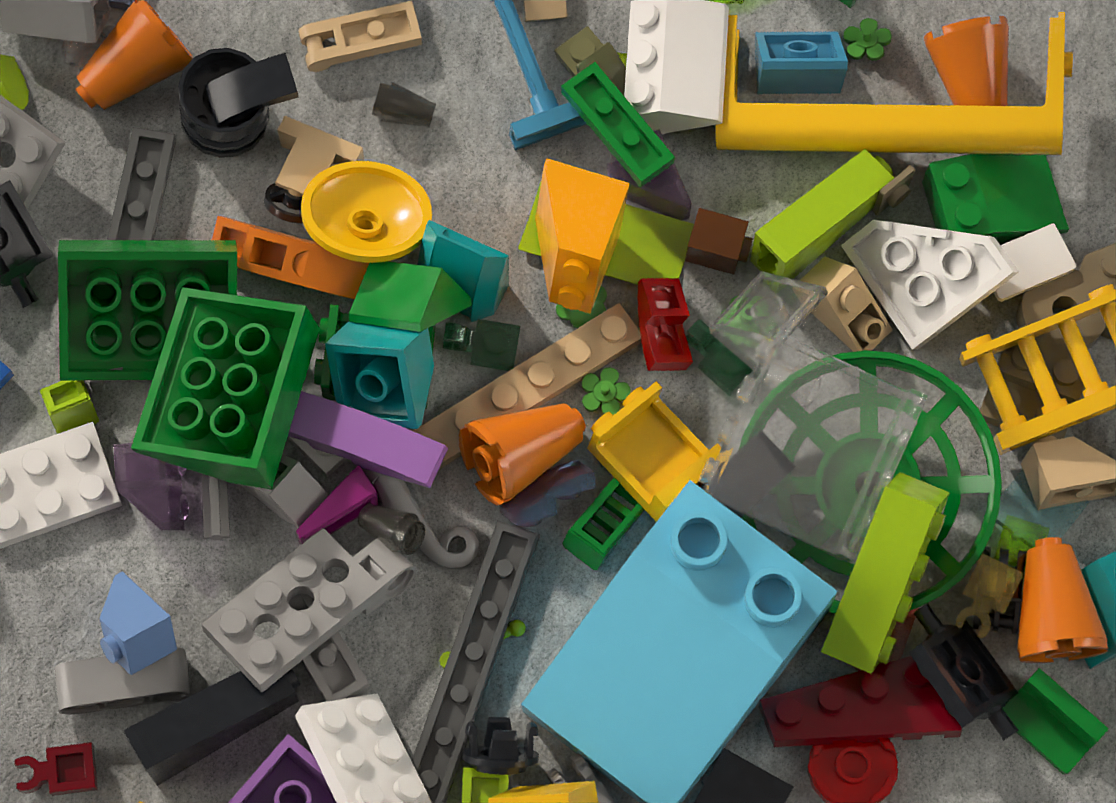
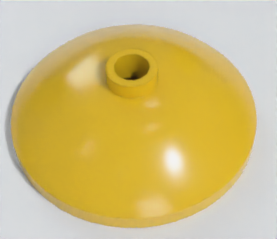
M351 161L331 166L317 174L309 182L302 196L301 217L308 234L325 250L351 261L377 263L403 257L422 243L426 224L429 220H432V206L423 187L414 178L400 169L372 161Z

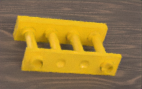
M1113 284L1090 292L1088 294L1089 301L993 340L990 334H986L965 344L967 350L961 352L959 358L962 367L977 361L1003 421L1000 424L1002 431L996 433L994 437V442L1000 455L1116 409V385L1109 388L1107 381H1101L1076 323L1080 319L1101 312L1116 347V290ZM1058 328L1085 387V390L1082 391L1084 398L1071 404L1067 403L1066 398H1060L1035 340L1036 337ZM1016 345L1020 348L1044 404L1041 408L1043 415L1029 421L1026 420L1024 415H1019L994 357V354Z

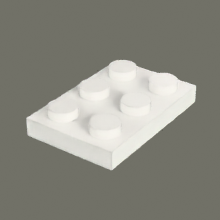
M93 422L0 454V549L122 506Z
M378 693L303 705L296 713L295 718L336 803H432Z

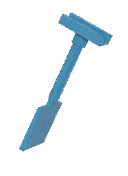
M494 0L495 7L531 93L530 103L535 115L510 124L509 137L514 150L586 125L587 123L569 102L559 106L553 90L548 89L513 1Z

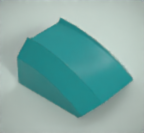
M431 220L427 222L417 265L443 268L471 297L472 306L459 312L468 316L471 322L494 315L509 286V255Z

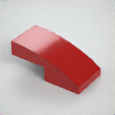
M641 278L638 282L637 293L638 317L648 371L687 370L693 363V359L682 324L690 314L679 278Z

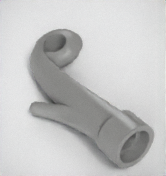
M361 468L382 501L390 526L392 544L397 549L402 546L404 529L423 553L439 565L447 568H460L470 564L476 558L479 551V541L471 529L464 526H455L447 530L438 541L404 480ZM461 538L465 540L466 548L463 552L458 554L448 552L450 543L454 539Z

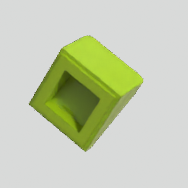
M83 380L60 381L40 390L57 434L93 422L94 425L99 422V417Z

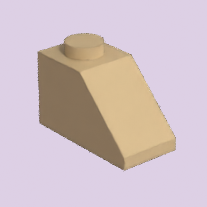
M1055 436L1040 438L1031 445L1021 462L1037 510L1116 496V460L1074 436L1057 439Z

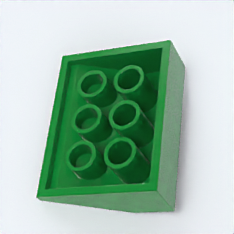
M59 240L60 381L153 380L182 287L237 295L236 240ZM123 367L122 370H109V369H114V368Z
M182 287L132 442L131 449L133 452L229 483L272 490L320 330L307 306Z

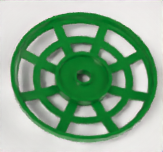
M864 350L839 353L814 361L792 373L776 386L755 410L742 435L739 449L760 430L763 431L768 419L778 408L796 426V429L791 433L782 450V453L792 464L806 437L824 453L818 464L815 477H790V472L767 493L776 494L782 521L791 538L796 542V545L787 553L801 564L810 557L818 564L834 572L850 576L855 565L854 563L837 559L819 547L839 529L848 535L860 538L861 550L884 488L900 472L950 492L943 513L946 517L936 541L930 540L924 554L946 576L934 586L912 596L913 601L909 611L918 609L943 596L959 583L980 559L992 537L1000 511L1002 491L1000 458L992 432L978 407L962 388L942 372L919 360L891 352ZM876 366L894 368L914 374L938 387L945 395L926 413L920 407L904 399L887 394L877 393ZM858 367L859 394H850L831 400L816 408L810 414L790 396L801 386L821 375L843 368ZM958 406L968 417L980 439L987 462L988 475L961 476L960 464L955 449L945 431L940 427ZM877 407L900 412L918 424L899 442L888 435L878 433ZM859 408V433L848 435L836 441L819 425L839 412ZM930 436L935 440L943 455L948 476L921 477L919 466L913 454ZM865 473H874L881 481L880 491L871 498L860 496L856 490L857 479ZM988 493L987 508L980 531L969 552L958 562L941 543L947 537L956 520L961 502V494ZM790 495H816L817 503L825 516L807 535L802 530L795 516ZM750 509L741 519L757 530ZM834 599L829 612L836 614L840 601Z

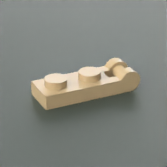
M412 1L309 23L302 26L298 31L302 45L307 47L308 53L305 55L307 69L311 72L323 71L332 65L422 45V36ZM334 37L336 45L324 48L323 41Z

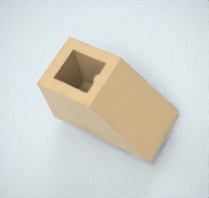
M824 257L795 284L813 315L853 352L872 351L893 330L857 269L852 266Z

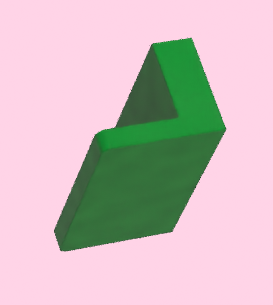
M1040 668L1037 669L1021 687L1018 694L1003 708L1016 728L1019 729L1016 733L1064 775L1068 774L1090 748L1109 730L1108 727Z

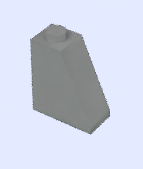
M0 0L2 32L96 43L110 17L109 0Z

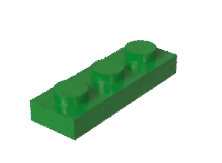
M596 62L561 85L563 96L640 188L674 164L675 156Z

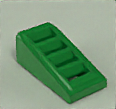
M613 478L569 529L562 545L591 569L598 570L645 510ZM614 492L635 507L629 510L613 498L612 495ZM603 506H605L607 509H609L623 521L621 523L617 521L615 518H613L611 515H609L602 509ZM594 520L610 532V537L594 526L591 521Z

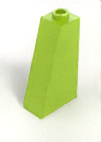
M866 149L862 150L756 231L750 262L779 291L783 289L874 208L879 191L894 179L891 167L880 156L873 157Z

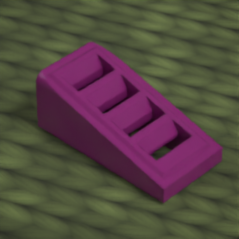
M360 466L353 469L296 530L300 545L324 528L331 535L378 506L377 491Z

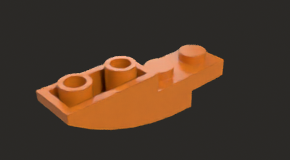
M217 216L212 240H236L237 266L239 269L318 291L355 299L369 263L351 261L334 255L313 240L301 239L229 217Z

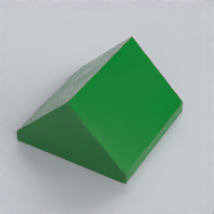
M391 261L369 263L350 309L349 321L421 332L472 306L471 297L443 268Z

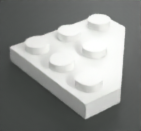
M872 220L841 245L912 350L920 349L1019 273L995 237Z

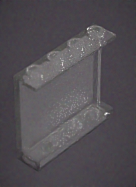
M780 327L772 333V336L764 334L754 355V359L760 361L753 377L746 375L735 398L742 403L735 418L728 416L723 423L717 438L723 445L716 459L708 458L699 477V482L705 484L703 487L705 492L724 506L845 562L856 561L884 488L892 480L928 395L913 388L904 390L786 335L787 330Z

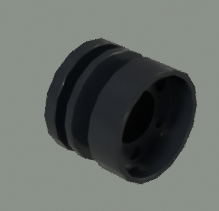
M231 48L210 49L195 56L183 69L178 84L181 127L189 142L205 154L219 158L236 157L253 149L264 137L269 122V106L257 109L258 112L251 118L217 127L204 86L229 72L257 62L245 52Z

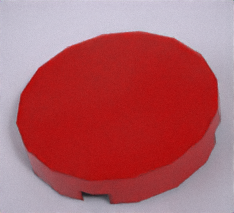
M876 738V742L857 743V739L833 741L832 744L812 746L808 755L807 772L812 788L825 803H880L888 797L898 779L897 754L894 744L889 738Z

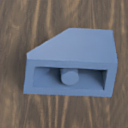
M123 571L115 575L99 618L104 638L100 639V645L106 658L111 663L118 662L130 675H133L176 651L177 645L171 616Z

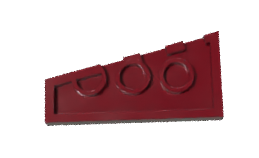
M912 656L888 662L887 665H878L872 674L861 670L759 701V710L773 747L832 744L833 741L856 739L857 743L876 742V738L902 737V740L922 739V736L944 735V738L960 737L962 733L960 724L946 710L943 700L929 680L920 673L917 663Z

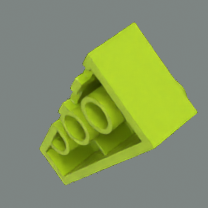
M901 472L885 486L821 653L871 674L880 662L887 665L897 642V639L890 636L896 622L898 621L903 624L909 612L913 598L907 595L913 581L920 582L929 561V557L924 554L930 540L936 541L946 517V515L942 514L950 492Z

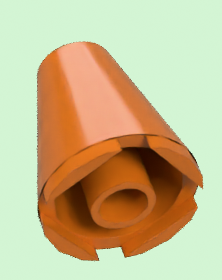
M135 0L76 78L81 85L75 90L92 109L98 104L105 110L182 71L194 57L146 0Z
M990 16L979 17L943 26V35L937 38H933L932 31L924 36L925 46L953 105L1007 106L1009 25L1005 16H999L998 24H991Z
M565 403L472 420L459 431V448L467 471L475 467L481 479L474 483L475 486L489 502L497 506L512 500L583 441V432H585L586 426L581 413L576 408H571Z
M1048 537L1036 540L1035 547L1027 550L1017 645L1019 661L1024 663H1053V658L1068 657L1069 661L1106 653L1108 639L1072 545L1062 544L1061 537Z

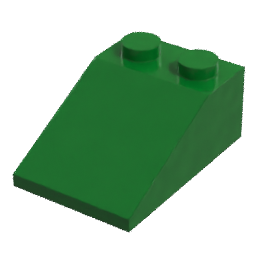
M967 154L931 162L927 167L922 184L934 225L937 229L995 237L1000 245L1053 223L1060 234L1067 233L1069 230L1046 155Z

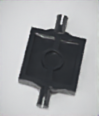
M9 180L0 185V288L11 286L22 308L39 300L26 276L31 273L35 266L49 259L53 254Z
M929 603L916 610L913 615L918 619L929 636L926 637L925 641L912 649L909 654L917 663L920 673L929 680L939 694L949 714L955 717L962 728L977 719H989L1003 741L1019 731L1003 709L1007 701L1017 695L1018 691L968 621L965 619L956 625H943Z

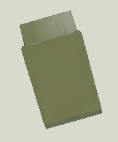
M588 26L554 50L556 58L572 77L596 62L624 95L625 65L610 42L603 44Z

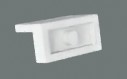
M1054 223L1000 245L1019 273L993 293L997 300L1002 302L1075 270L1076 263Z

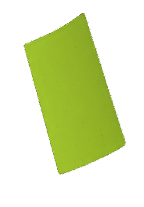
M541 182L518 246L519 250L541 256L535 217ZM626 204L619 239L605 275L638 285L641 278H679L694 224Z

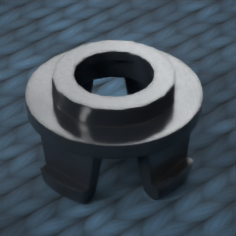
M488 717L484 744L482 746H478L477 728L474 722L469 721L466 724L465 733L470 735L469 748L463 751V760L474 765L475 770L488 774L513 775L526 772L527 767L538 763L539 754L534 751V736H538V727L535 723L529 722L527 724L524 747H518L516 730H512L509 717Z

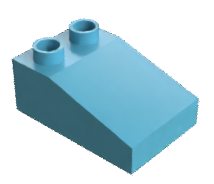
M689 480L632 552L521 704L522 710L576 754H581L585 761L639 803H682L828 614L837 590Z

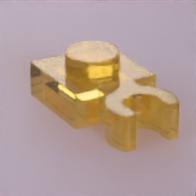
M982 553L962 593L974 599L971 607L964 608L958 614L956 626L961 628L968 616L976 615L982 622V627L977 637L983 639L990 630L991 621L988 615L991 609L1002 614L1005 613L1024 573Z

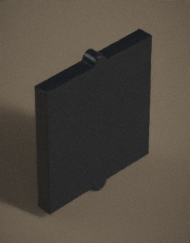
M724 748L709 776H703L701 780L703 787L694 803H786L794 786Z

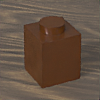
M699 208L688 243L685 261L735 275L738 261L747 263L753 238L746 236L749 221Z

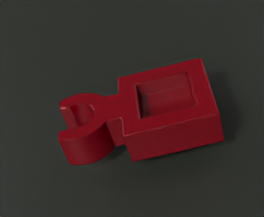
M92 742L46 748L47 761L38 762V760L30 756H22L14 760V764L18 769L29 767L34 771L30 781L16 783V789L21 793H34L43 784L47 783L49 784V793L52 796L98 790L95 749Z

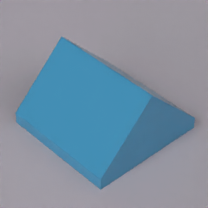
M838 31L755 32L757 94L841 93L848 68V60Z

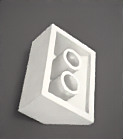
M707 0L631 1L624 97L656 135L722 124L729 7L726 4Z

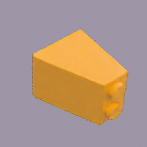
M546 158L535 221L549 302L559 304L567 309L591 314L619 239L630 183Z

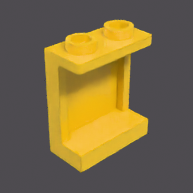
M657 381L646 390L640 386L632 391L623 401L622 405L624 407L613 415L609 411L602 415L591 427L593 434L587 447L593 456L656 522L689 480L700 487L730 456L718 443L709 450L660 399L659 395L663 387Z

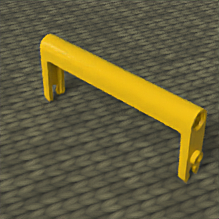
M729 10L722 124L716 125L717 150L861 152L866 149L868 152L1062 155L1064 77H1072L1073 52H1064L1065 12H1058V18H1050L1046 100L1043 106L739 103L738 64L740 29H737L738 16L730 15Z

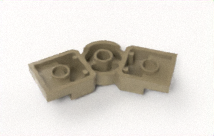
M1116 243L1086 254L1077 270L1024 292L1016 312L1017 329L1054 315V308L1067 310L1089 301L1088 294L1103 286L1113 284L1116 290ZM1101 312L1076 321L1088 350L1096 343L1100 336L1112 340ZM1058 328L1036 337V343L1060 398H1066L1068 404L1078 401L1084 384L1060 329ZM1016 345L1001 351L997 364L1019 415H1024L1027 421L1043 415L1041 408L1044 404L1019 346ZM987 388L979 410L986 423L1000 427L1003 421L989 388ZM1067 429L1049 436H1055L1057 439L1064 438Z

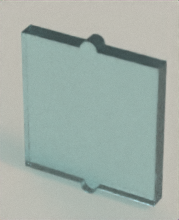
M1022 469L1001 495L1000 511L996 523L1011 534L1013 541L1019 540L1031 549L1035 547V541L1048 537L1062 538L1090 502L1084 500L1037 510L1024 469Z

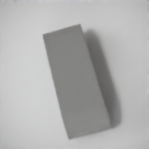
M177 647L176 651L133 675H130L118 662L111 663L106 656L69 661L55 666L58 710L61 714H82L173 701L190 696L186 651L183 648Z

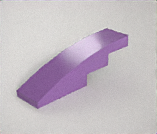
M301 391L288 434L289 437L306 441L313 449L350 459L356 466H360L363 469L428 488L431 487L448 450L446 445L402 426Z

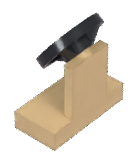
M284 116L277 131L281 146L291 151L275 183L266 189L264 205L272 215L281 220L303 224L301 214L284 211L273 202L283 203L290 209L301 211L302 196L309 182L317 174L331 166L351 161H365L363 147Z

